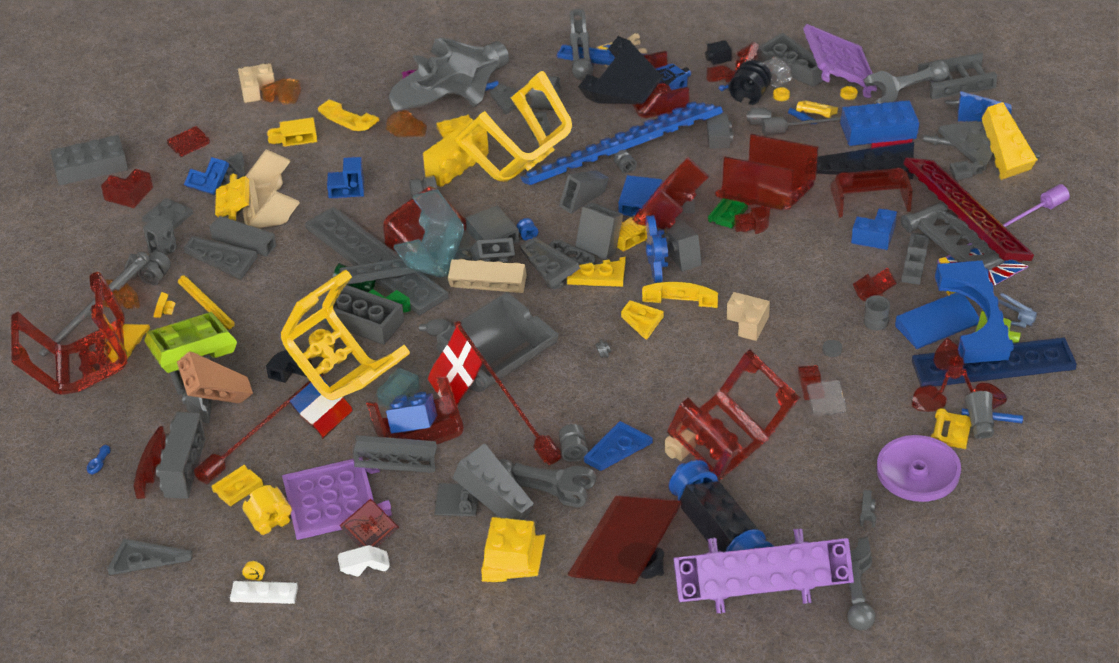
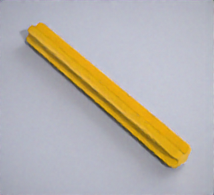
M182 275L178 279V283L208 312H212L225 328L232 329L235 325L234 321L192 281Z

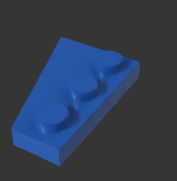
M960 91L958 122L982 121L981 118L988 107L1002 102ZM1004 103V105L1006 106L1007 110L1011 115V104Z
M619 421L584 456V463L602 471L652 444L653 438Z

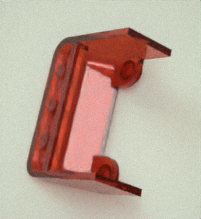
M667 51L643 55L655 69L667 65ZM660 83L643 104L632 105L641 118H651L665 113L669 114L672 113L673 109L684 108L689 103V87L671 90L670 86Z
M687 157L653 192L632 220L637 225L646 226V216L654 215L657 228L665 229L667 227L670 229L676 223L675 218L684 210L682 208L683 204L686 201L691 202L696 197L695 191L709 178V175L692 159Z
M901 168L840 173L831 182V192L839 218L843 217V194L900 189L907 212L911 211L913 190L907 172Z
M436 377L442 397L434 399L437 417L430 428L391 434L388 418H382L377 402H366L378 437L436 441V444L459 437L463 432L464 426L448 377Z

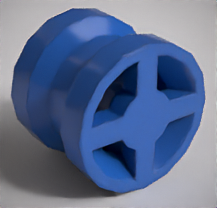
M524 218L517 223L516 227L523 240L536 238L538 229L532 219Z

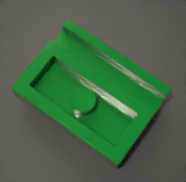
M724 196L708 216V222L714 221L717 225L733 228L748 209V202L734 198L730 200L727 199V196Z

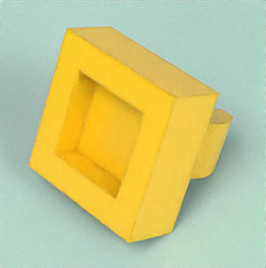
M161 292L153 317L161 318L162 313L172 315L176 303L167 301L169 294Z

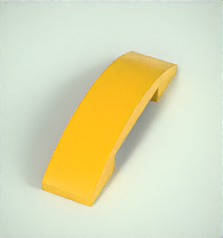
M329 99L318 107V111L327 119L354 131L367 130L379 121V117L368 113L359 116L345 111L340 103Z
M661 282L646 285L642 288V302L661 303L662 298L699 301V306L718 308V292L701 285L685 282Z

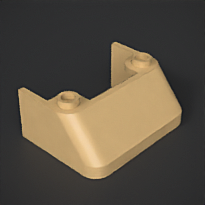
M266 149L248 172L246 177L249 179V205L242 208L246 225L261 229L283 225L289 220L290 215L299 205V201L279 193L277 190L282 187L281 173L290 163V159Z

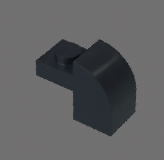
M287 350L275 354L266 365L268 378L286 383L292 373L307 377Z

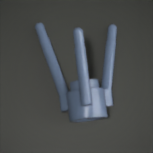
M1001 293V297L1018 306L1015 307L1007 302L998 300L1000 304L1019 313L1018 320L1021 321H1011V325L1026 328L1027 325L1032 327L1037 312Z

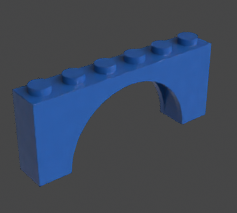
M983 261L937 264L935 280L939 291H951L969 297L982 308L987 318V323L980 330L960 337L958 352L962 364L1009 360L1010 353L1014 348L1013 341L1008 336V327L1003 322V312L998 307V298L993 293V283L989 281L988 269L984 267Z

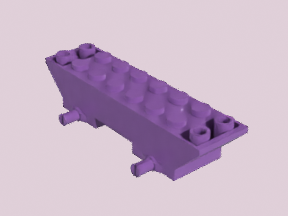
M794 529L795 543L791 545L731 552L718 551L717 538L707 539L709 545L708 553L674 558L679 602L704 599L715 600L716 613H725L724 599L730 596L796 589L802 592V603H812L810 589L818 586L854 582L848 538L809 543L803 539V529Z

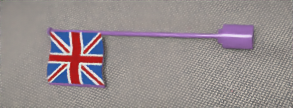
M1062 184L1051 188L1041 194L1040 204L1004 223L1003 226L1006 227L1042 206L1051 210L1064 203L1070 197L1068 189ZM974 248L969 255H984V253ZM950 255L946 256L950 263L957 262ZM1014 260L1004 261L1003 264L988 270L989 281L995 286L1028 268V265Z

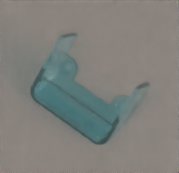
M438 189L413 195L414 201L422 210L419 217V223L425 230L422 242L417 239L396 244L393 248L410 269L436 277L448 276L451 260L456 256L464 233L463 224Z

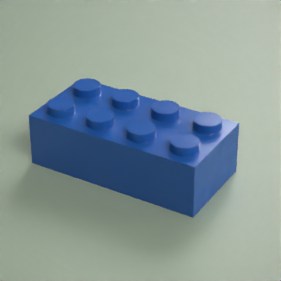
M910 100L842 107L840 124L849 146L917 139L919 121Z

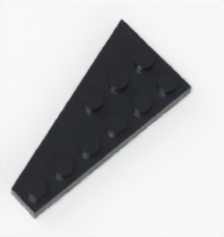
M914 142L807 158L806 173L913 179V173L903 163L906 157L914 158Z

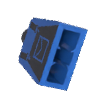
M675 64L656 68L663 77L656 86V89L667 98H671L687 87V77L691 76L690 69L688 67L680 69Z

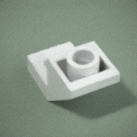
M370 545L342 552L338 555L340 571L357 577L360 576L367 566L381 571H386L390 567L387 551Z

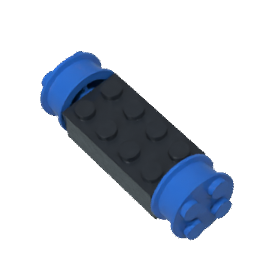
M693 460L688 463H682L677 467L676 472L670 479L669 490L673 495L678 496V505L706 540L717 538L718 551L731 552L774 547L772 543L766 542L765 534L757 528L735 499L718 481V477L709 471L706 462Z

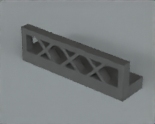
M356 435L352 450L354 467L435 472L434 455L437 444L436 441ZM359 456L367 457L369 460H359ZM380 458H386L389 462H382ZM400 459H404V460H407V461L410 462V463L405 464V463L400 462L399 460H400ZM419 461H429V465H422Z

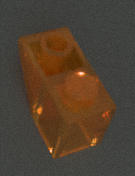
M283 78L262 86L261 92L263 101L273 102L276 95H278L280 103L295 104L301 89L299 80Z
M409 111L394 112L387 118L386 129L396 137H425L427 126L421 120L415 118Z
M106 279L105 282H104V285H103V287H102L101 292H102L113 280ZM127 283L119 291L115 289L102 301L103 307L108 308L121 307L123 305L126 309H132L134 304L135 308H140L138 294Z

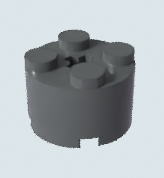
M547 75L560 99V94H558V89H561L560 78ZM533 88L530 90L529 96L533 98L532 108L554 110L543 91L534 90Z

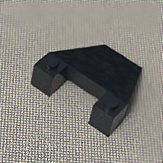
M618 36L608 48L615 57L600 78L588 74L578 88L587 99L598 104H643L663 77L630 40Z

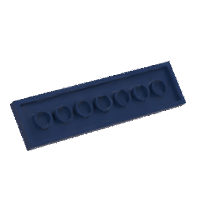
M1065 337L1013 343L1014 348L1010 353L1009 360L962 364L958 350L912 355V364L921 388L1076 370L1077 366Z

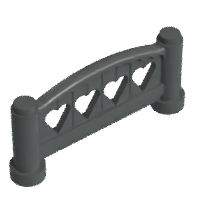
M938 202L916 213H908L901 217V225L910 233L919 228L957 262L983 261L984 267L990 270L1003 264L1005 261L999 258V254L990 249L988 244L980 239L976 232L969 229L964 221L947 212L948 208L944 202ZM938 219H943L945 223L949 224L934 226ZM949 229H955L957 233H960V235L946 234ZM964 238L969 243H972V245H958L960 239ZM974 248H977L980 250L981 253H984V255L969 254L971 250Z

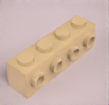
M452 259L448 280L450 287L524 293L527 272L525 264L517 262L502 263L500 261L485 262L482 260Z

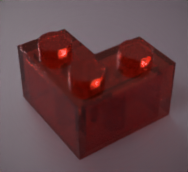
M134 169L126 179L110 175L101 185L105 201L135 208L150 192L153 185L149 172Z

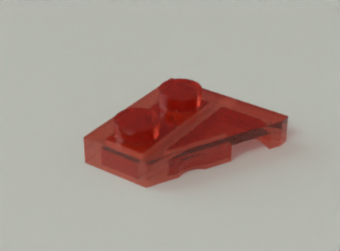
M753 42L737 52L740 61L736 60L734 74L743 62L754 60L757 57L759 47L757 43Z

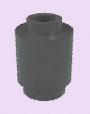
M751 108L750 111H747V121H750V125H761L762 118H771V110H767V108Z

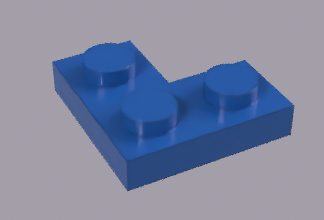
M212 157L205 173L190 169L184 185L216 196V189L221 186L229 163Z

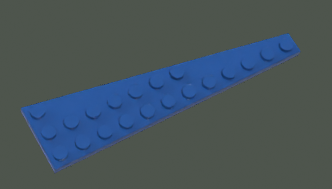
M696 101L687 103L686 107L675 108L670 114H661L656 120H647L644 122V125L633 126L629 128L630 131L616 133L615 137L600 140L601 143L597 145H588L585 150H577L572 152L571 156L557 158L556 162L543 164L538 170H529L526 172V175L521 176L522 182L532 185L566 172L567 167L577 168L583 166L582 162L598 160L597 156L615 154L620 150H625L663 136L664 131L673 132L679 130L678 126L694 124L693 120H705L723 113L722 107L715 106L714 104L696 103Z

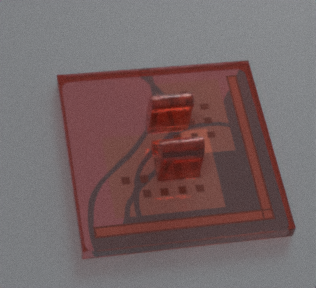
M369 499L339 525L360 548L368 545L377 548L399 528L372 499Z

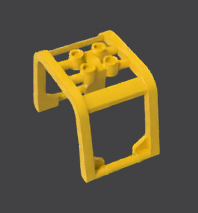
M544 71L536 74L523 88L511 97L539 142V148L534 152H522L485 111L455 137V142L495 180L500 182L509 181L525 169L529 171L538 162H541L555 150L553 146L571 132V118ZM532 88L544 92L562 122L547 137L526 101L525 95ZM479 125L484 127L515 158L501 171L474 145L472 131Z
M347 270L342 271L299 300L281 331V339L288 353L320 394L329 400H335L363 389L410 354L407 347L403 345L378 360H372L334 312L333 305L343 288L352 278ZM330 290L322 304V309L298 324L301 317L319 301L318 297ZM326 318L334 332L325 334L318 343H312L302 353L293 340ZM340 337L346 347L337 349L334 352L331 346ZM321 353L324 359L314 369L308 359L315 358ZM352 353L361 365L329 387L320 377V374L329 372L335 364H340L347 358L348 354Z

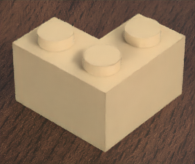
M271 63L238 69L244 103L261 100L259 90L275 88Z
M733 292L727 303V319L739 322L738 336L757 341L769 318L770 301Z

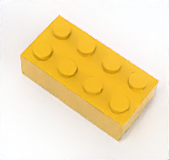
M473 119L423 152L425 177L434 175L437 186L442 187L445 184H449L457 175H461L464 170L475 165L476 161L455 142V137ZM479 125L472 131L474 145L486 157L489 153L487 130Z

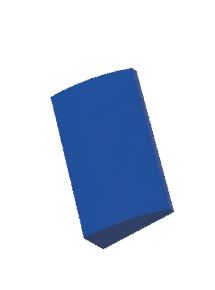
M953 293L896 316L895 327L916 349H919L978 325L979 316L964 295Z

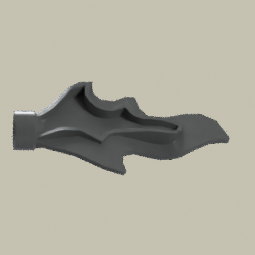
M437 38L431 49V53L437 57L427 59L422 56L413 55L415 62L418 64V69L392 87L388 100L393 111L400 112L428 105L446 95L454 93L462 95L473 107H476L482 102L490 75L495 70L508 64V51L499 41H494L484 47H478L453 39Z

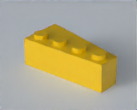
M1004 103L988 107L981 119L987 138L990 139V148L996 159L995 165L999 169L1000 179L1003 180L1031 170L1037 158Z

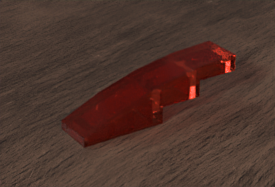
M159 426L149 440L138 464L134 481L137 499L145 498L146 483L155 482V469L161 463L162 449H165L166 444L163 426Z

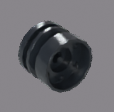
M746 60L740 65L729 82L728 89L731 96L738 102L748 98L751 99L748 104L754 105L758 103L772 82L771 72L760 61Z

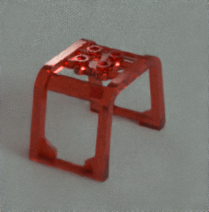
M94 272L89 275L90 288L95 294V304L91 306L92 320L99 330L71 344H57L19 312L11 315V362L56 394L64 395L80 392L118 373L127 364V351L124 346L123 325L125 324L124 312L100 272ZM103 298L116 317L115 321L111 324L104 314ZM19 330L55 354L56 380L31 362L26 349L19 343ZM106 338L119 357L113 363L111 359L108 357V354H110L111 347L106 342ZM96 343L95 349L97 351L91 352L89 346ZM79 352L78 356L81 359L79 370L83 373V378L70 383L69 354ZM98 363L100 369L96 371L93 364Z
M750 349L744 353L720 390L709 401L699 408L691 399L687 398L679 405L667 433L673 439L676 438L697 460L706 462L709 471L713 472L718 477V481H720L773 435L799 401L800 397ZM760 369L779 388L776 392V397L781 408L764 430L728 395L745 371L756 374ZM717 405L754 440L746 448L737 442L738 437L736 434L731 433L720 419H714L709 414ZM690 428L696 434L695 442L700 446L704 445L710 451L709 456L714 460H718L715 468L681 436L682 433Z

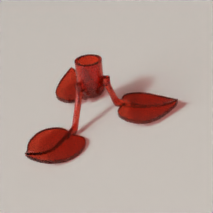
M946 338L939 345L934 355L935 365L941 370L947 369L942 387L939 391L932 385L919 387L914 392L912 406L922 412H934L938 409H943L947 403V398L942 393L945 390L949 377L957 379L962 375L971 393L977 391L992 393V409L1006 403L1007 397L999 388L989 383H979L973 389L967 376V370L963 369L965 363L959 355L958 345L949 338Z

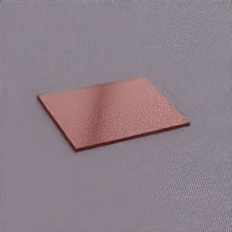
M615 496L570 569L568 576L636 584L682 505L681 501Z

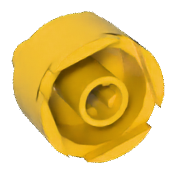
M271 485L262 486L250 494L251 498L248 502L245 500L243 503L244 513L255 530L260 532L261 535L269 533L272 527L277 525L282 527L290 522L291 506L278 487L272 488Z

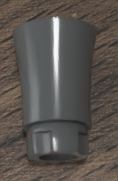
M977 391L966 395L964 400L969 412L974 436L976 439L992 437L994 435L992 393Z

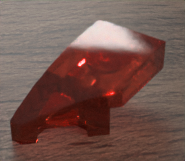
M724 65L707 68L708 82H715L725 79L726 82H730L736 72Z

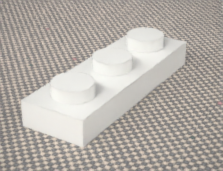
M234 581L230 600L231 602L294 604L298 585L297 583Z

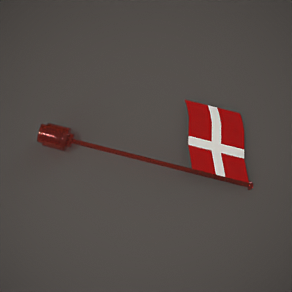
M456 321L454 324L455 330L448 345L434 363L428 376V381L451 414L455 413L460 400L475 381L482 364H484L535 435L536 439L533 448L542 461L549 466L558 462L562 456L555 442L549 435L545 436L537 433L461 326L462 323Z

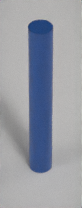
M962 408L961 415L969 416L968 409ZM993 412V420L1023 423L1022 415Z

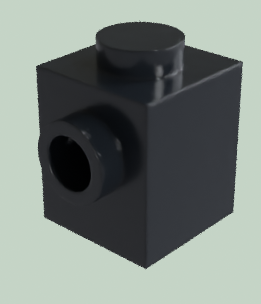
M723 40L707 44V51H705L706 60L710 61L712 65L730 62L732 59V49L727 41Z

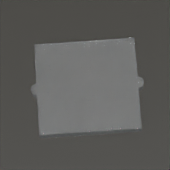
M839 380L821 381V383L807 385L814 417L847 413Z

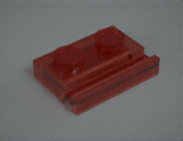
M195 126L167 139V144L182 157L210 144L209 137H206Z

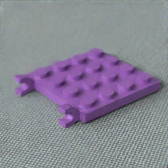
M806 24L803 30L817 66L823 71L822 80L829 82L830 73L836 77H843L851 83L860 84L864 87V97L871 98V90L876 91L877 87L876 85L866 86L863 81L873 73L861 46Z
M351 459L282 475L288 503L291 506V517L296 539L299 540L342 530L341 526L370 501L374 503L366 472L373 474L380 472V469L354 467V460ZM389 500L376 504L386 517L392 516Z

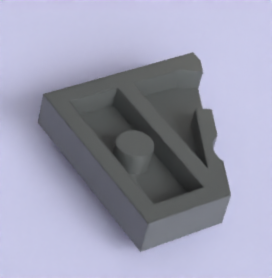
M242 152L223 160L229 163L223 178L227 184H229L230 175L236 174L237 179L246 176Z

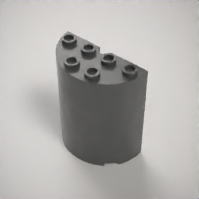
M506 292L437 335L436 348L441 354L448 345L456 326L459 327L483 360L475 381L469 388L475 392H482L553 346L557 342L559 334L539 317H533L527 307ZM526 341L530 343V345L488 372L484 373L482 371Z

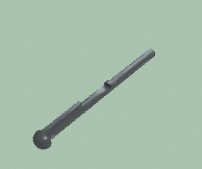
M138 252L136 254L137 258L40 350L39 354L45 357L86 317L92 314L91 311L115 289L119 291L148 263L149 256L147 253Z

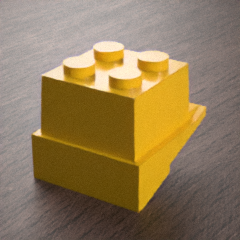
M492 517L484 549L482 581L501 582L507 581L509 578L538 576L546 534L535 535L534 521Z

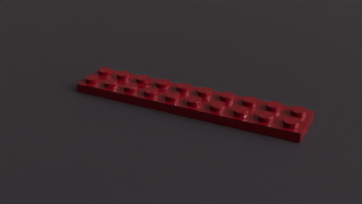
M906 157L903 164L909 168V171L915 174L918 180L928 187V190L934 192L938 196L937 198L947 205L948 209L954 211L957 217L967 224L969 229L976 232L978 237L984 240L990 249L998 253L999 258L1005 261H1032L1034 254L934 160Z

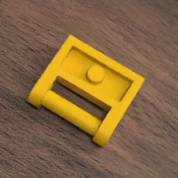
M804 100L798 102L796 111L815 113L825 118H831L832 115L837 114L838 107Z
M938 409L935 414L934 432L930 437L940 440L950 447L966 449L971 427L970 417L948 413L945 409ZM944 421H950L947 437L941 435Z

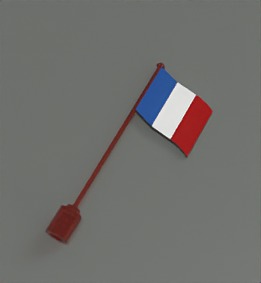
M308 381L224 455L211 454L194 469V474L199 481L209 484L226 469L224 459L289 403L299 416L316 429L322 440L353 410L343 397L329 400L320 394L311 381Z

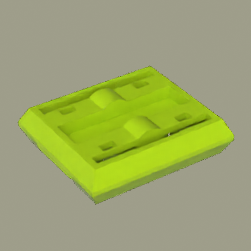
M212 312L148 331L144 340L155 359L167 373L179 370L177 361L189 351L200 356L209 354L211 357L217 358L233 353L237 344L236 339Z

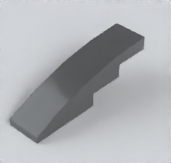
M911 234L901 282L920 285L930 241L927 235Z

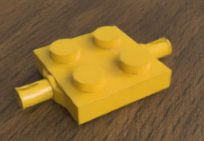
M232 174L230 175L229 184L216 189L215 215L217 217L229 215L228 219L236 221V213L241 208L249 205V179L246 176L237 179V175Z

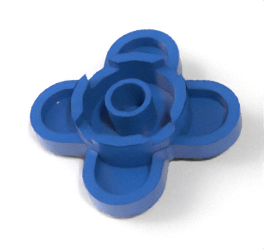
M649 215L646 216V254L648 262L651 264L654 283H661L663 281L662 267H668V262H665L664 257H668L666 238L661 236L664 234V230H657L655 216Z

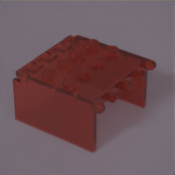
M750 134L749 161L725 156L722 190L718 189L715 195L720 198L744 202L746 205H759L765 209L789 210L814 186L813 181L816 180L818 146Z

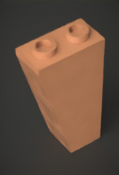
M189 351L177 361L188 396L241 403L253 394L247 376Z

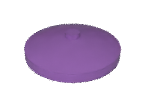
M921 435L900 437L886 444L878 455L877 475L880 482L891 493L903 499L919 502L940 499L951 493L958 485L960 479L961 463L957 454L947 444L932 437Z

